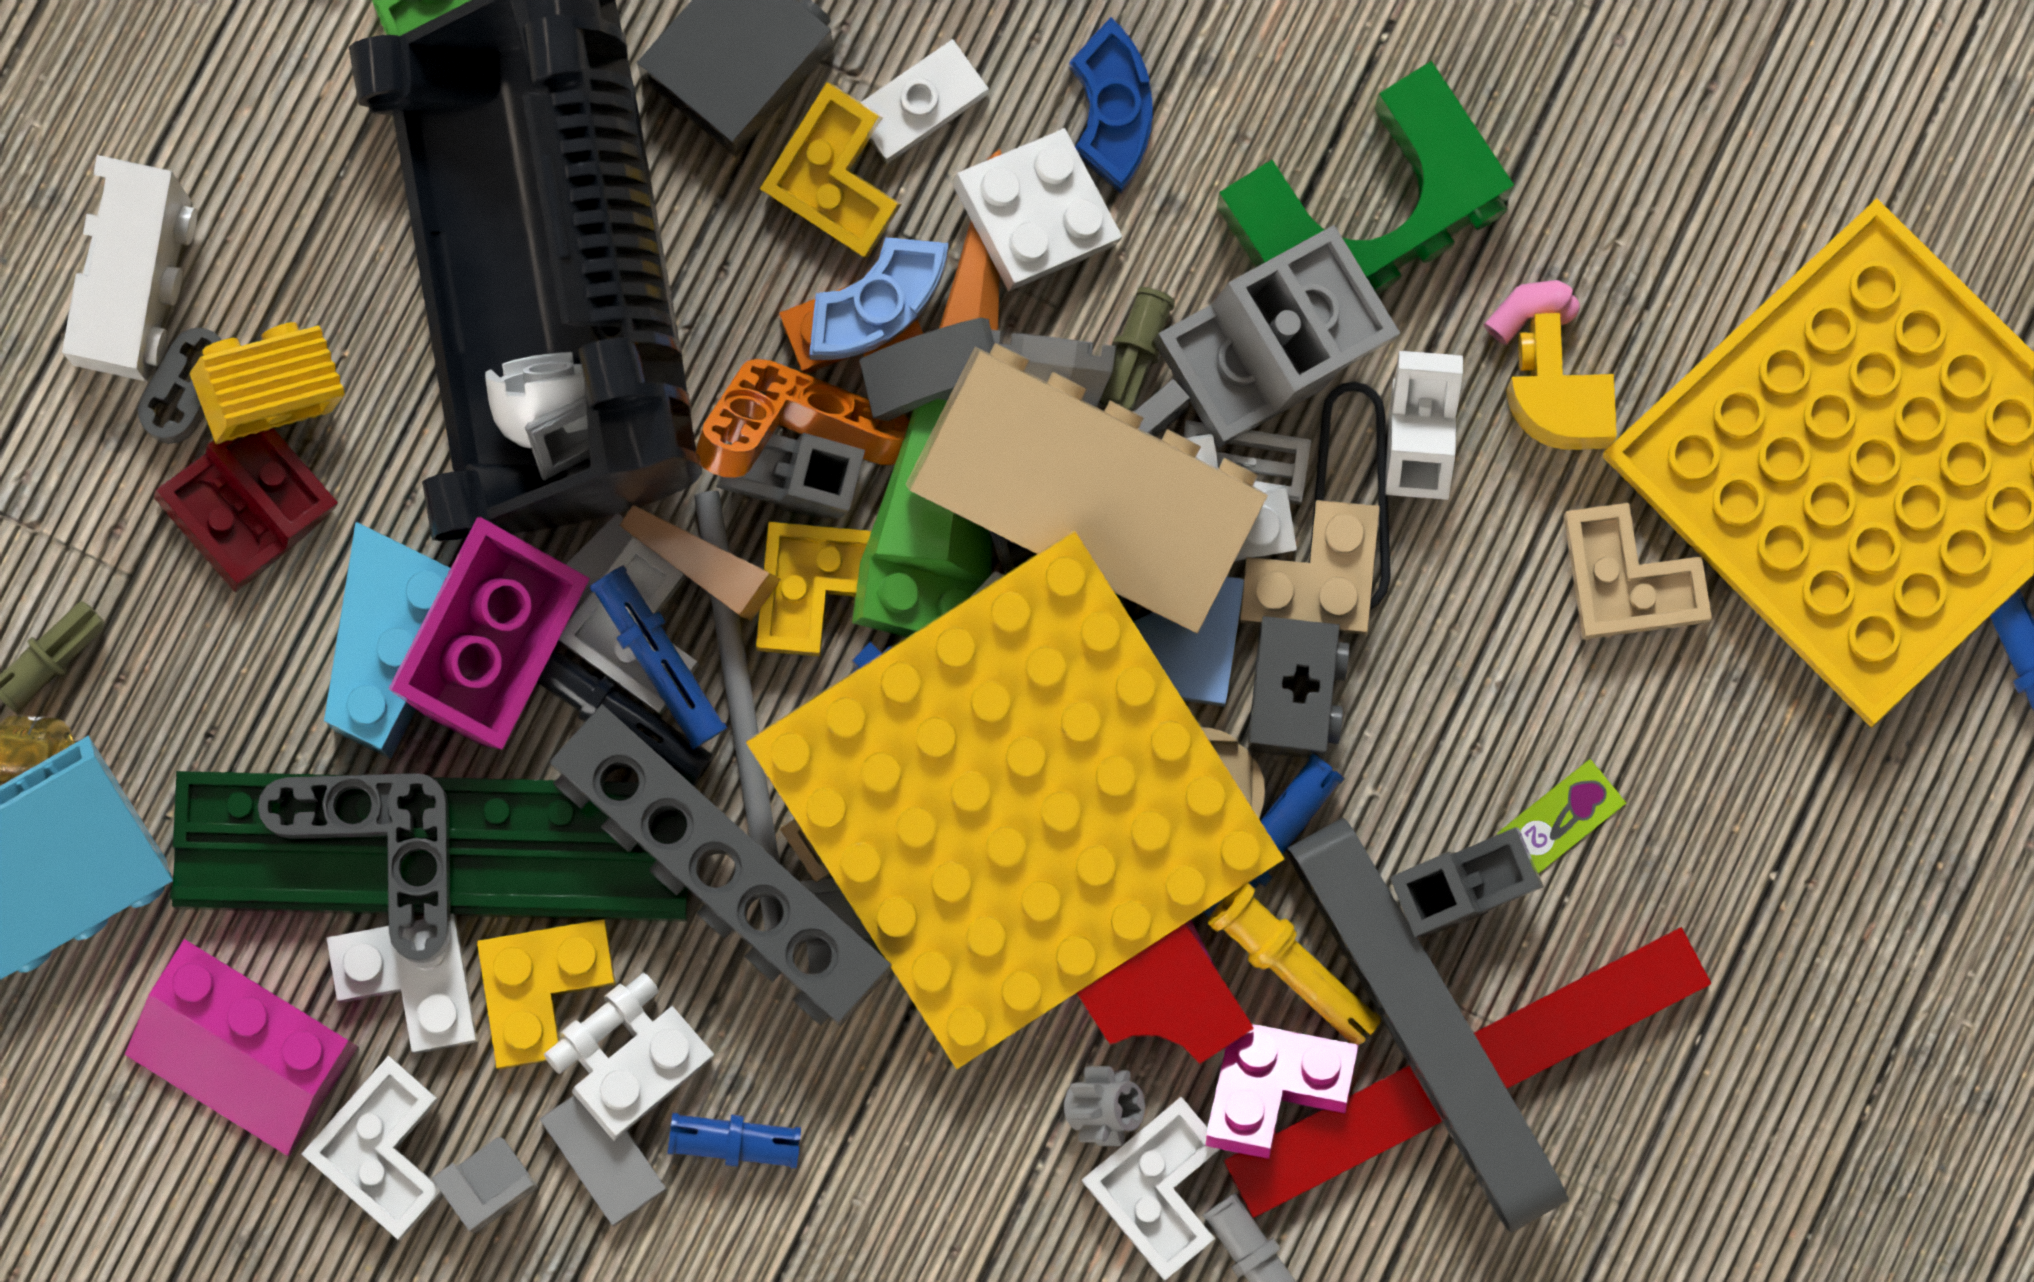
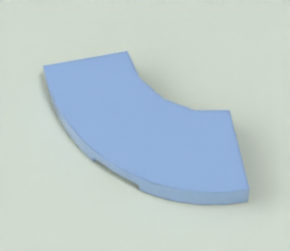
M885 237L878 261L862 280L841 291L816 293L809 353L810 360H833L860 355L886 344L904 332L921 315L933 298L945 270L949 243Z

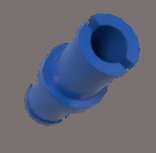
M672 1113L668 1154L674 1155L675 1153L726 1159L725 1166L738 1167L739 1161L790 1166V1168L797 1169L801 1127L789 1128L743 1122L744 1116L732 1114L730 1121Z

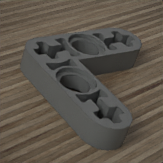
M417 773L286 777L277 779L265 787L258 803L260 819L270 831L280 837L307 839L388 836V907L391 944L401 956L411 962L426 963L434 961L444 953L449 945L451 935L449 803L447 794L436 780L428 775ZM422 787L424 794L428 798L436 800L435 808L426 809L423 813V830L426 833L437 830L436 842L422 838H413L400 842L401 831L414 834V818L408 810L401 809L402 800L412 799L414 788ZM317 789H326L323 800V810L327 820V825L316 826L319 815L316 812H299L295 814L294 824L285 825L284 819L279 814L272 813L273 804L284 802L285 792L293 791L295 799L301 803H319L315 791ZM349 789H362L371 798V812L360 823H344L339 819L336 812L338 798ZM414 851H427L436 859V875L426 885L419 887L411 886L402 878V862L407 855ZM438 894L437 906L424 903L425 921L429 926L437 928V936L426 939L425 949L417 951L415 950L414 942L402 936L403 929L414 927L415 907L412 904L401 907V896L406 895L412 898L424 899Z

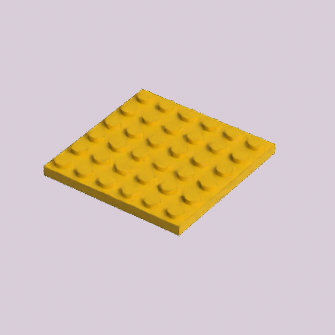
M1877 198L1603 453V458L1702 556L1871 728L2034 576V352Z
M1072 531L746 740V744L880 952L892 965L891 969L956 1069L970 1062L1284 860L1279 849L1076 531Z

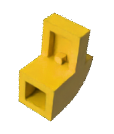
M1560 313L1534 314L1528 327L1529 333H1519L1518 339L1520 371H1530V376L1512 377L1506 388L1507 401L1512 415L1529 436L1544 445L1563 450L1607 449L1617 437L1614 374L1563 375Z

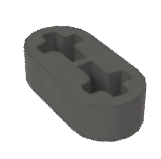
M191 328L181 333L172 343L141 396L138 405L139 420L143 428L157 441L166 444L180 443L192 435L205 415L192 379L190 382L185 381L192 368V364L185 356L190 349L201 351L206 344L210 345L222 340L211 330ZM179 390H183L184 392L177 404L178 409L184 415L183 419L179 424L174 421H168L163 428L158 427L161 419L154 412L157 404L161 403L169 406Z

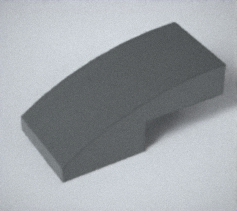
M977 318L939 328L898 342L859 359L873 418L891 421L937 398L948 400L974 347L976 346L990 353L994 340L989 319Z

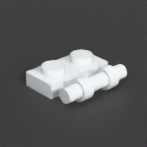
M645 973L639 975L626 987L618 984L604 996L606 1003L582 1023L576 1020L560 1032L562 1040L544 1053L547 1062L559 1074L577 1060L589 1072L588 1076L574 1086L572 1093L613 1141L711 1061L714 1053L673 1006L653 1022L646 1015L642 1006L657 995L659 990ZM622 1023L634 1038L608 1058L597 1043Z

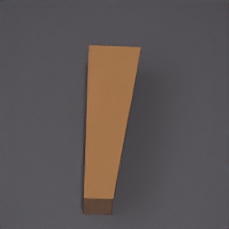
M635 505L631 507L619 524L620 527L735 613L750 621L753 620L781 580V578Z

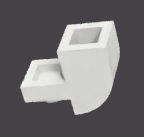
M1399 351L1395 379L1393 378L1389 410L1385 495L1449 500L1456 451V415L1463 376V356Z

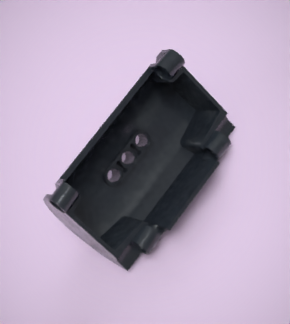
M470 0L401 36L379 35L367 37L349 46V53L359 105L369 107L371 114L393 115L453 466V472L438 474L422 481L431 538L436 541L466 539L477 517L487 520L510 534L571 525L628 511L633 505L641 507L662 500L695 483L703 474L700 455L695 453L696 447L691 419L690 397L687 392L681 346L635 87L628 61L625 33L621 28L616 0ZM572 352L574 364H581L584 377L590 458L544 481L541 478L532 448L522 447L505 437L494 422L488 401L485 372L491 369L499 377L504 376L502 364L508 361L535 355Z

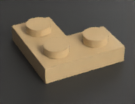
M1316 500L1310 563L1246 557L1240 616L1241 623L1260 625L1262 617L1267 616L1340 624L1339 632L1368 635L1380 506Z
M1629 503L1565 512L1564 522L1583 640L1710 622L1712 616L1702 556L1639 565Z

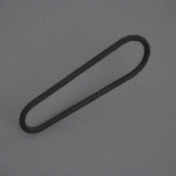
M1349 382L1343 383L1331 390L1324 401L1322 409L1311 547L1316 500L1324 501L1333 403L1345 392H1361L1371 399L1376 412L1381 580L1378 590L1371 598V610L1378 606L1387 594L1391 578L1388 495H1385L1387 456L1385 410L1382 399L1374 389L1367 384Z

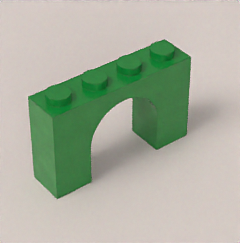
M1432 60L1378 93L1374 108L1409 161L1418 185L1417 207L1411 216L1396 230L1374 239L1353 240L1343 238L1376 294L1397 282L1402 277L1398 269L1418 256L1423 263H1427L1446 252L1455 244L1451 236L1472 223L1476 230H1480L1500 218L1508 210L1504 203L1509 200L1514 188V183ZM1273 159L1219 192L1217 209L1255 267L1262 265L1325 230L1305 210Z

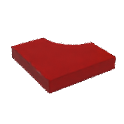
M1186 923L1076 993L1110 1046L1134 1036L1161 1037L1182 1046L1199 1064H1202L1254 1030L1253 1025Z

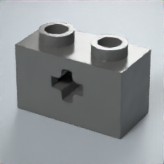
M1262 617L1259 629L1247 744L1249 752L1309 758L1313 753L1323 760L1327 751V743L1339 744L1343 706L1331 705L1334 680H1346L1349 657V643L1338 642L1340 624ZM1295 674L1306 675V687L1316 689V692L1308 693L1304 704L1293 703V692L1289 689H1282V685H1291Z

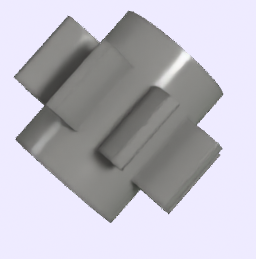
M1111 1066L1085 1067L1084 1076L1086 1082H1076L1070 1085L1065 1096L1064 1112L1069 1125L1073 1129L1080 1131L1078 1138L1080 1142H1096L1097 1146H1123L1125 1142L1124 1131L1138 1129L1145 1113V1100L1139 1086L1129 1082L1131 1073L1128 1070H1113Z

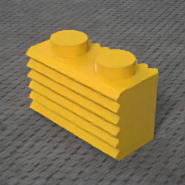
M296 322L284 323L262 333V340L241 346L238 338H227L212 343L202 350L203 356L199 358L189 374L215 443L220 444L226 440L232 441L238 437L256 434L262 430L268 431L274 427L279 428L285 424H292L296 421H304L308 418L326 415L335 409L345 395L344 387L340 384V375L336 372L335 363L331 359V352L327 349V341L323 338L322 328L319 325L299 330Z

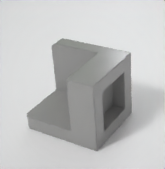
M501 1137L495 1138L461 1164L451 1163L432 1177V1180L467 1229L475 1234L539 1188L508 1143Z

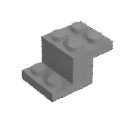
M1333 225L1230 281L1211 305L1158 333L1153 342L1181 388L1190 397V403L1209 434L1213 435L1214 442L1219 448L1322 391L1343 368L1394 341L1400 334V331L1337 228Z

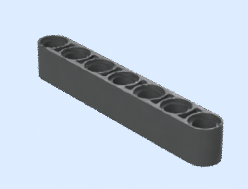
M1342 817L1288 847L1287 854L1297 875L1505 1228L1510 1233H1513L1568 1202L1566 1191L1553 1166L1417 937H1414L1407 919L1347 820Z

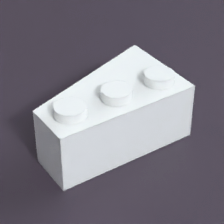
M97 155L93 175L104 177L105 185L98 215L86 214L83 234L92 236L83 274L77 273L75 276L62 353L73 366L147 382L151 365L159 366L164 356L167 330L161 328L166 304L175 305L179 296L182 269L176 268L181 244L189 245L193 239L197 222V209L191 207V199L172 171Z

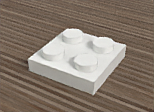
M1065 128L958 172L951 181L1008 292L1112 248L1122 238L1117 225Z

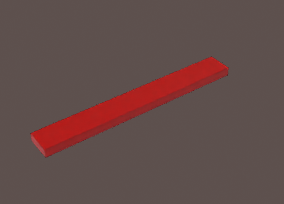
M1680 927L1474 1032L1506 1089L1708 987L1712 983L1683 928ZM1407 1066L1350 1095L1346 1113L1323 1109L1276 1133L1269 1159L1236 1153L1223 1160V1163L1252 1218H1255L1441 1123L1442 1120L1410 1066Z

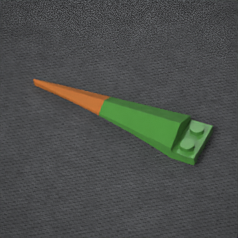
M1001 150L996 151L987 160L1001 155ZM972 221L969 224L939 328L977 318L989 319L991 329L998 330L1000 274ZM937 398L914 409L905 433V439L902 442L883 501L860 562L852 620L854 624L909 637L968 599L992 575V538L989 530L911 492L906 486V482L948 400Z

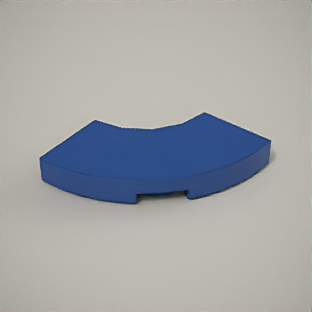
M1110 17L1071 59L1069 68L1084 86L1090 108L1087 128L1075 148L1082 161L1121 194L1132 181L1145 156L1151 134L1153 102L1149 76L1139 51L1124 29Z

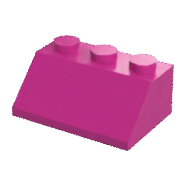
M477 517L388 690L428 718L481 746L503 749L590 578L487 520Z
M184 939L150 991L125 1055L280 1152L290 1156L359 1046Z

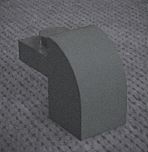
M803 433L797 440L773 434L747 474L736 478L719 476L716 487L774 503V508L821 518H841L850 510L865 450Z
M1517 827L1459 852L1444 853L1390 877L1414 937L1428 936L1488 913L1489 910L1544 887L1520 829Z

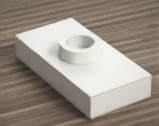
M953 39L861 102L883 117L869 141L886 164H889L989 94V88Z

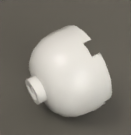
M572 352L535 355L508 361L502 364L504 375L502 377H499L491 369L485 372L488 401L494 422L505 437L526 448H531L525 430L528 422L585 396L581 364H574ZM587 415L563 426L565 431L571 433L587 429Z

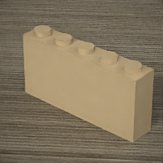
M994 343L990 353L975 346L906 482L908 489L1036 554L1072 531H1076L1115 593L1198 634L1268 496L1253 486L1258 475L1226 458H1223L1219 468L1198 459L1196 456L1201 446L1168 429L1162 440L1139 429L1144 417L1113 401H1109L1105 411L1083 401L1082 398L1087 389L1055 372L1051 373L1047 382L1025 372L1024 370L1029 359L1006 347Z

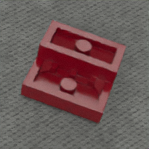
M274 428L268 431L262 430L256 434H249L245 437H238L232 441L226 440L220 444L215 443L214 440L207 444L206 453L157 488L154 496L155 501L235 593L302 540L338 505L335 498Z

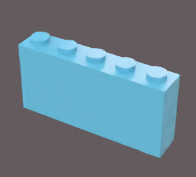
M89 736L0 786V980L17 970L20 973L34 970L48 960L52 950L73 938L75 940H84L95 935L106 926L109 917L130 905L132 908H139L151 903L163 893L165 885L173 881L165 856Z

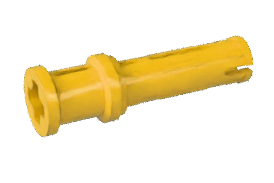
M1247 883L1225 897L1212 912L1208 919V925L1215 931L1223 929L1249 953L1247 961L1262 970L1269 967L1347 1039V1043L1360 1045L1366 1040L1361 1034L1363 1029L1360 1026L1370 1035L1376 1030L1381 1017L1369 1009L1295 940L1297 932L1294 930V925L1286 918L1278 920L1254 897L1255 888Z

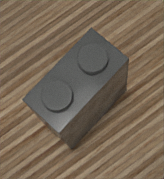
M691 0L637 61L639 73L644 82L734 157H737L834 47L832 31L828 27L831 19L812 0H799L798 2L796 0Z

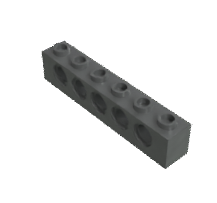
M603 704L549 761L554 769L561 774L553 784L580 809L589 801L608 817L600 826L628 852L638 844L651 855L656 862L648 870L675 895H678L686 887L703 902L704 905L696 913L724 939L733 930L752 947L744 957L770 981L774 982L780 974L785 976L800 990L792 1000L820 1026L830 1017L841 1027L891 972L892 965ZM620 768L635 771L639 776V786L632 797L623 801H615L605 795V780L611 772ZM667 811L679 812L687 820V829L684 836L673 844H662L652 836L654 820L660 814ZM724 854L735 863V873L731 881L717 888L709 887L702 883L699 877L702 862L711 855ZM761 897L774 898L783 905L781 922L769 931L756 930L747 921V912L750 905ZM809 940L824 942L830 947L832 952L829 966L823 972L815 975L805 974L795 965L797 949Z

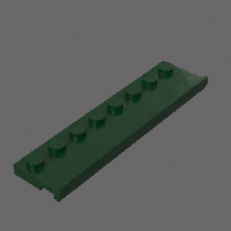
M176 771L173 848L175 849L173 886L170 889L172 907L185 910L389 914L388 836L289 839L280 837L270 831L260 819L258 811L260 795L265 787L273 781L286 777L348 775ZM431 777L445 791L449 803L451 914L473 917L688 921V889L684 887L678 895H675L648 870L656 862L651 855L638 844L630 852L626 851L600 827L608 817L591 801L580 809L553 784L555 780ZM605 781V795L615 801L627 800L636 793L639 782ZM422 787L413 789L412 799L402 800L401 809L408 810L414 818V834L401 831L400 842L413 838L437 841V830L431 833H426L423 830L424 810L435 808L436 800L428 798L424 794ZM354 788L345 791L340 795L336 803L337 816L341 821L348 824L362 822L371 812V798L362 789ZM317 789L315 791L319 803H301L295 799L293 791L285 792L284 802L273 804L272 813L279 814L284 819L285 825L294 824L295 814L299 812H316L319 815L316 826L327 825V820L324 815L323 800L326 789ZM667 811L660 814L652 825L653 838L662 844H673L679 841L687 829L686 817L676 811ZM421 850L407 855L401 866L402 878L405 882L417 887L431 882L437 871V863L434 856L427 851ZM438 894L424 899L412 898L406 895L401 896V907L412 904L415 907V915H424V903L433 906L438 905Z

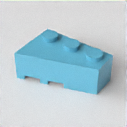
M355 522L324 721L334 732L391 759L416 709L392 693L388 688L451 568L358 522Z

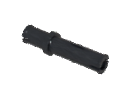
M553 650L537 681L538 684L580 711L578 718L583 722H586L603 704L690 784L695 786L700 781L713 761L714 754L702 746L693 750L686 735L617 691V683L611 678L605 676L601 680L558 651ZM639 729L647 730L663 742L658 743Z

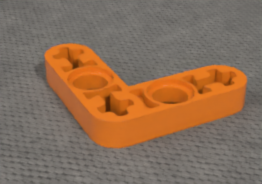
M753 359L741 366L704 422L695 453L700 455L702 467L715 475L732 478L744 476L750 471L774 431L780 425L800 434L807 433L865 450L863 459L880 465H894L902 442L905 439V433L910 420L904 415L891 421L875 419L872 415L869 399L777 362L766 359ZM726 440L731 442L732 445L725 444Z

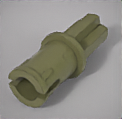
M1149 287L1138 288L1137 296L1122 336H1115L1111 344L1117 346L1114 371L1099 401L1105 407H1107L1109 401H1113L1131 411L1134 409L1150 364L1158 363L1161 356L1153 339L1164 330L1170 312L1175 306V300L1168 294Z
M79 602L39 640L32 636L27 641L30 646L0 674V699L11 710L18 713L55 676L60 675L64 677L68 673L64 666L104 629L105 624L101 616L87 603Z

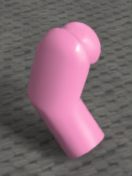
M1559 280L1521 284L1510 293L1483 326L1497 341L1507 345L1529 319L1533 318L1534 314L1560 313L1561 325H1565L1578 315L1580 304L1579 300L1572 295V288Z

